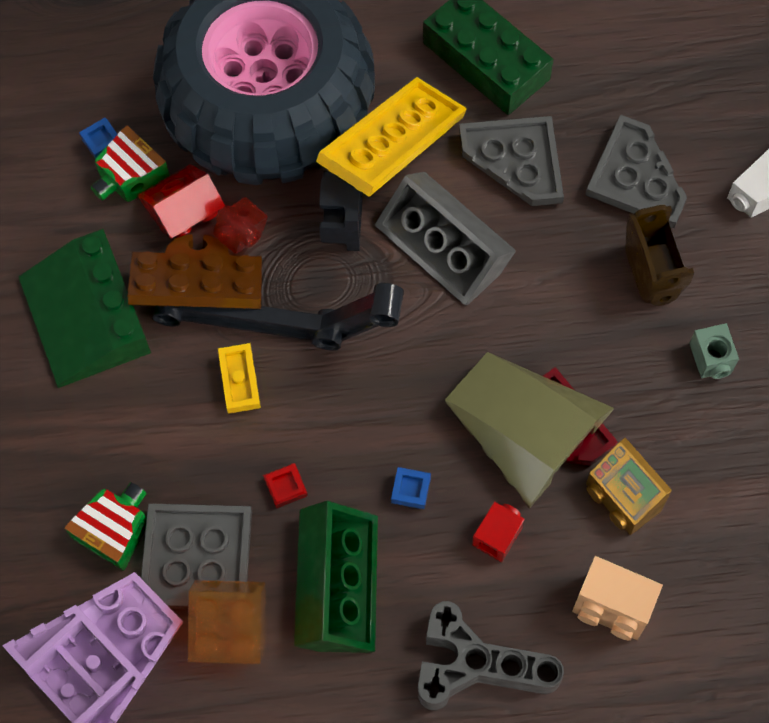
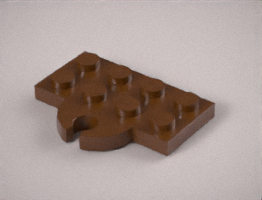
M188 234L174 239L167 246L165 253L132 252L128 305L261 309L262 256L229 255L227 246L221 240L205 234L202 250L192 249L193 236Z

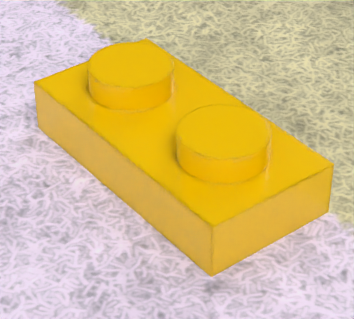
M251 344L218 348L228 414L261 408Z

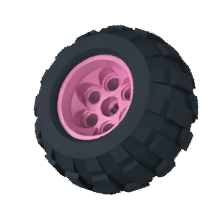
M189 0V6L181 7L179 11H175L167 22L162 39L164 45H158L154 63L153 80L156 101L166 129L172 139L186 153L190 151L193 154L194 160L208 171L218 176L220 174L224 176L228 173L233 174L239 183L260 185L263 179L281 178L283 184L303 179L304 171L313 167L317 170L324 169L325 167L316 162L319 152L367 116L369 105L374 98L375 70L372 49L362 32V26L344 0L342 2L338 0Z

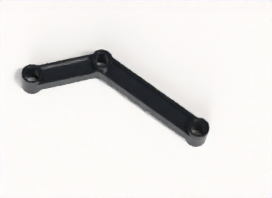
M379 283L374 286L373 293L335 310L321 309L318 311V314L261 306V309L155 305L152 319L159 324L171 327L179 326L181 321L312 340L314 346L334 351L340 349L342 341L375 327L397 326L404 290L391 283Z

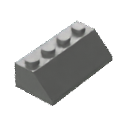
M426 172L405 175L375 223L378 229L464 305H468L500 276L516 252L513 247Z

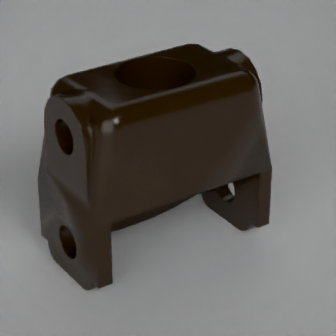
M666 205L648 207L630 214L626 226L625 251L642 300L654 306L666 305L675 301L690 285L694 276L693 268L688 269L684 267L669 225L672 208Z

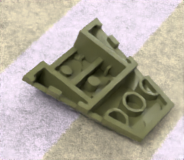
M489 352L482 357L445 399L447 405L469 433L474 435L482 445V449L487 456L497 464L503 472L505 479L519 492L529 509L549 487L554 473L588 433L593 434L614 409Z

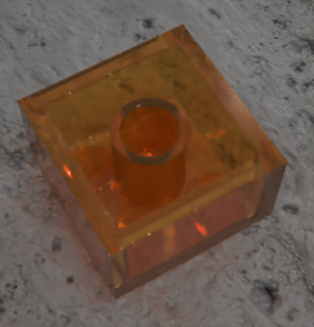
M194 581L189 590L188 662L261 663L265 652L266 582Z

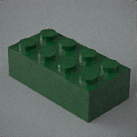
M449 0L423 21V43L508 116L551 79L554 59L483 0Z

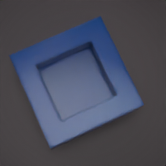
M106 117L79 132L82 141L95 159L118 135Z
M398 467L391 503L425 509L431 473Z

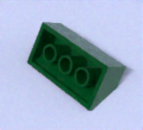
M324 501L300 509L295 647L318 652H375L377 515L331 501Z

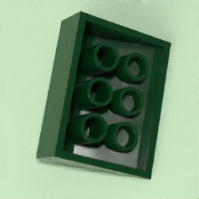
M104 229L71 240L19 276L58 388L151 353L134 306L128 305V291Z

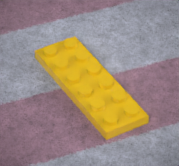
M416 77L322 149L318 154L316 162L370 197L464 117L467 108Z

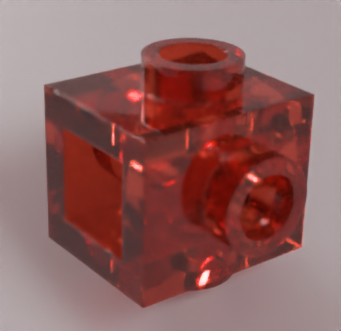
M244 197L231 206H224L218 212L213 235L236 254L245 247H253L262 236L268 216L249 199Z

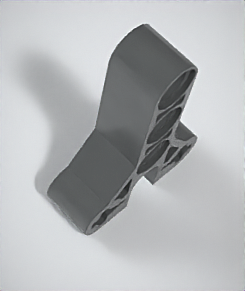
M442 601L436 604L431 611L426 645L448 648L456 654L457 660L450 665L422 661L418 683V698L425 708L439 710L448 703L451 696L477 682L550 694L559 687L564 675V667L561 661L552 655L483 643L462 620L460 608L450 601ZM444 615H449L451 622L446 627L445 636H442L443 627L441 626V620ZM472 654H477L484 659L485 665L481 669L474 670L466 664V658ZM506 661H514L519 665L520 673L515 676L506 675L501 665ZM541 667L551 668L556 675V679L552 682H544L538 677L537 670ZM438 675L437 684L439 685L440 693L437 694L436 698L429 697L428 689H431L435 676Z

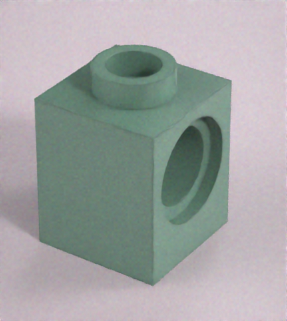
M727 323L694 331L689 344L701 379L711 376L713 379H721L730 375L739 357ZM715 350L719 352L722 357L715 358L711 356L708 351Z

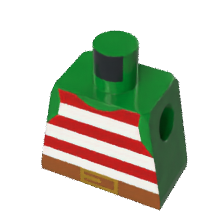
M127 125L95 159V164L101 178L90 187L101 201L116 191L125 201L131 202L138 198V194L166 179L170 174L166 161Z
M132 482L128 484L120 497L107 489H102L64 529L73 540L124 571L146 528L147 518L137 507L147 493Z

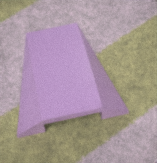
M135 572L92 595L93 598L79 606L74 605L63 611V615L47 624L42 623L30 630V633L15 641L13 639L2 645L71 723H116L183 623Z

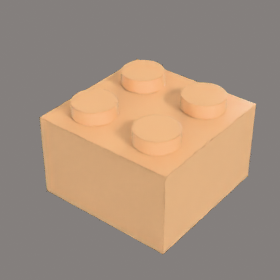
M595 556L572 612L578 614V619L586 624L597 626L599 623L610 628L611 633L618 638L628 641L631 638L638 640L649 622L663 584Z

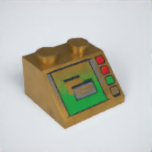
M626 437L589 473L586 482L588 486L587 491L592 499L598 504L602 502L610 511V519L620 530L625 529L629 535H632L658 515L672 492L670 487Z

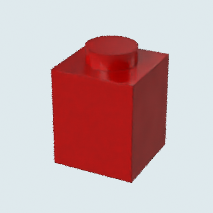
M494 501L473 536L472 546L502 563L523 529L525 519L521 517V513L509 504L500 505Z

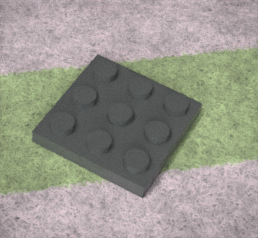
M148 504L141 579L170 609L245 611L252 522L251 506Z

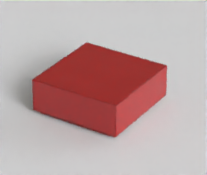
M295 463L263 475L276 509L308 496Z

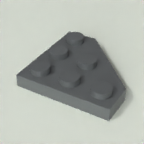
M620 115L588 185L586 196L633 214L640 209L657 205L671 206L672 213L669 225L670 228L675 229L687 196L683 188L678 186L664 152L660 151L654 140L655 135L650 125Z
M552 116L459 124L463 158L531 206L563 203L564 194Z

